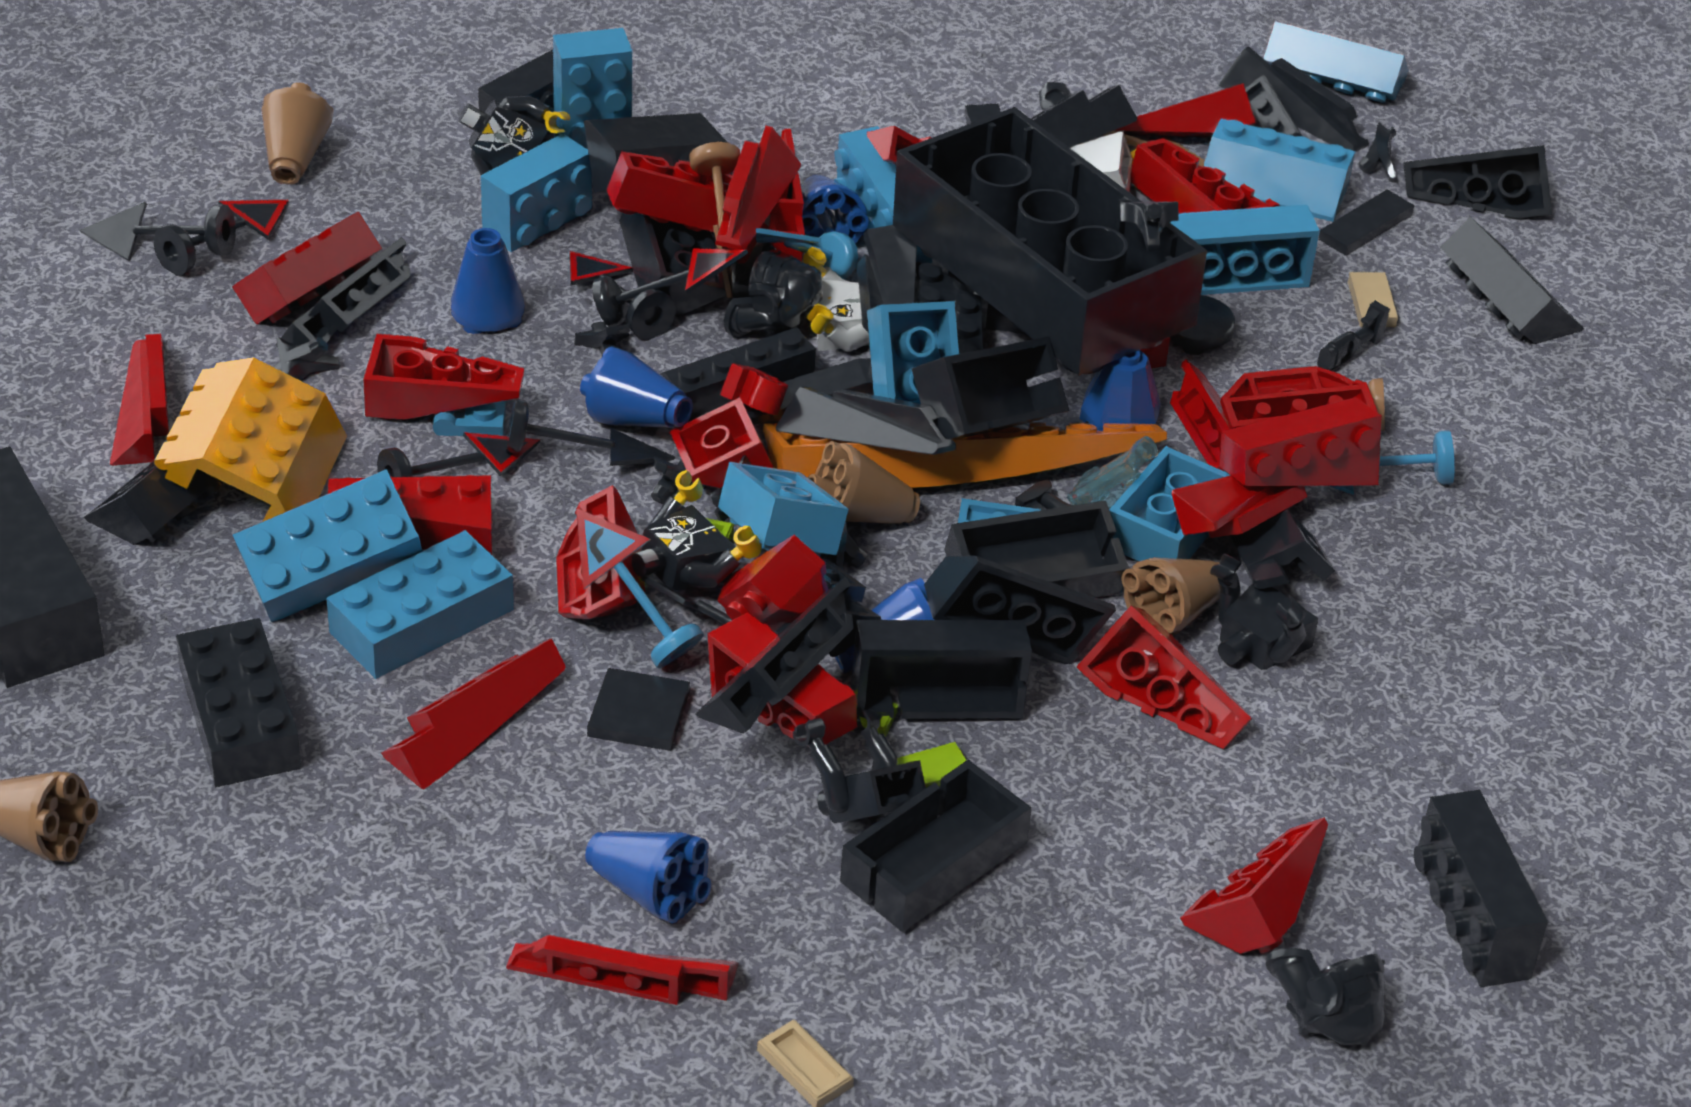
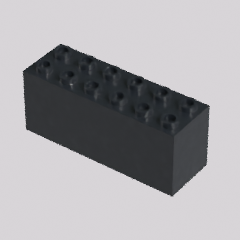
M9 446L0 449V676L6 688H10L103 657L105 654L96 595L12 448Z

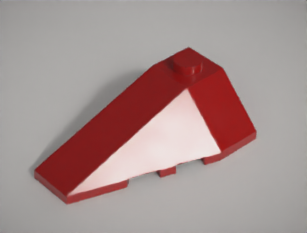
M1239 84L1139 115L1134 123L1114 131H1123L1126 135L1212 137L1220 119L1237 120L1250 126L1256 122L1244 84Z
M1132 605L1076 666L1105 695L1117 701H1120L1122 698L1141 707V712L1152 717L1158 715L1177 724L1178 729L1222 749L1227 748L1253 719L1166 629L1144 609Z

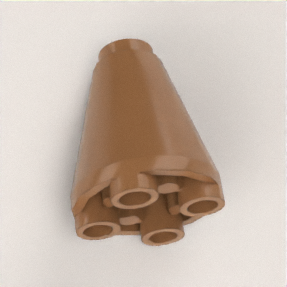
M300 82L293 83L291 87L277 89L265 95L261 109L269 169L272 178L281 184H295L303 176L332 124L334 114L333 108L324 98L312 92L309 85Z
M833 441L827 443L815 474L808 476L811 481L849 509L846 522L910 523L919 511L920 496L918 493L913 492V489L846 443L839 444Z
M1156 557L1139 561L1132 568L1126 569L1122 574L1126 607L1128 609L1132 605L1144 609L1172 636L1177 635L1220 599L1218 578L1210 574L1211 568L1215 564L1220 563L1210 560Z
M58 771L0 780V837L45 860L64 862L74 860L88 826L94 823L98 815L97 801L90 798L84 780L75 773Z

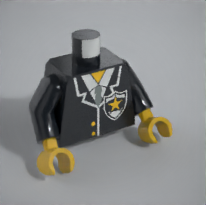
M508 96L502 101L493 99L485 112L468 103L461 112L458 122L474 130L469 138V145L472 149L471 158L479 174L483 175L539 146L548 130L551 133H564L565 130L557 126L556 120L558 117L563 120H570V115L564 111L553 112L551 107L531 96Z
M688 470L682 471L677 475L675 483L679 492L674 499L672 497L667 499L645 528L643 536L651 540L641 547V552L633 554L631 561L633 570L639 577L654 573L669 589L675 591L693 587H716L719 583L725 582L732 575V572L741 565L739 560L742 557L748 559L755 558L761 553L762 549L758 536L754 535L750 526H742L736 530L733 537L737 545L735 546L693 505L683 506L686 501H697L703 494V487L699 478L689 486L692 477Z

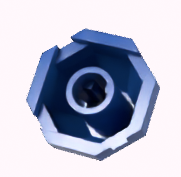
M1138 350L1105 364L1095 374L1086 389L1081 406L1080 419L1085 424L1087 421L1089 424L1097 426V431H1103V424L1105 423L1157 424L1161 401L1149 358L1141 350Z

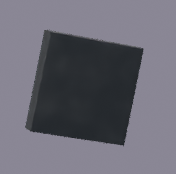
M608 668L587 725V737L671 751L690 693V682Z

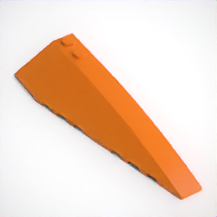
M1032 422L1028 430L1010 427L953 440L956 444V450L931 455L776 431L778 423L763 424L769 457L775 469L801 472L808 478L809 475L815 474L826 444L833 441L853 446L911 488L979 482L1052 470L1104 458L1167 440V432L1157 424L1105 423L1103 424V431H1097V426L1085 423H1069L1066 426V430H1059L1056 426L1046 425V422Z

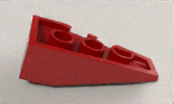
M376 334L363 379L365 417L404 420L519 398L524 379V368L484 356L474 360L459 356V349L449 346L444 351L427 346V340L414 336Z
M1325 817L1288 829L1256 854L1257 861L1250 863L1242 869H1236L1228 875L1227 878L1231 884L1223 888L1219 894L1213 889L1198 898L1180 917L1183 925L1240 954L1254 949L1264 953L1282 944L1284 941L1282 936L1296 921L1328 828Z

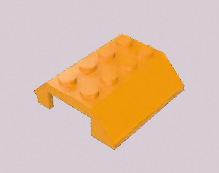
M252 357L216 363L214 368L201 371L193 386V391L190 392L180 411V416L177 417L167 436V442L163 443L154 463L157 468L167 470L166 479L186 489L196 469H199L270 504L262 521L264 522L319 498L347 438V434L324 392Z

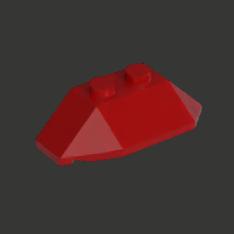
M1317 366L1244 373L1220 400L1229 429L1355 397L1378 412L1367 382L1358 379L1353 381L1342 374Z
M613 485L579 502L578 509L637 533L621 496ZM576 518L567 530L556 556L559 614L564 618L592 619L611 615L627 606L635 604L638 600L614 568L586 589H583ZM640 547L622 562L645 592V582L640 580L641 577L634 572L631 563L633 554L641 552Z
M794 534L730 575L724 582L717 601L725 608L727 615L732 620L748 612L761 623L767 624L775 632L783 624L792 623L828 590L824 579L826 563Z

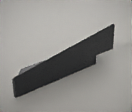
M893 225L867 229L863 234L869 256L865 254L858 262L857 273L862 326L868 333L867 310L879 305L914 303L917 245Z

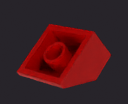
M740 397L686 423L682 427L670 431L684 466L691 474L692 483L699 478L702 485L723 487L729 462L740 463L743 455L747 456L751 465L774 468Z

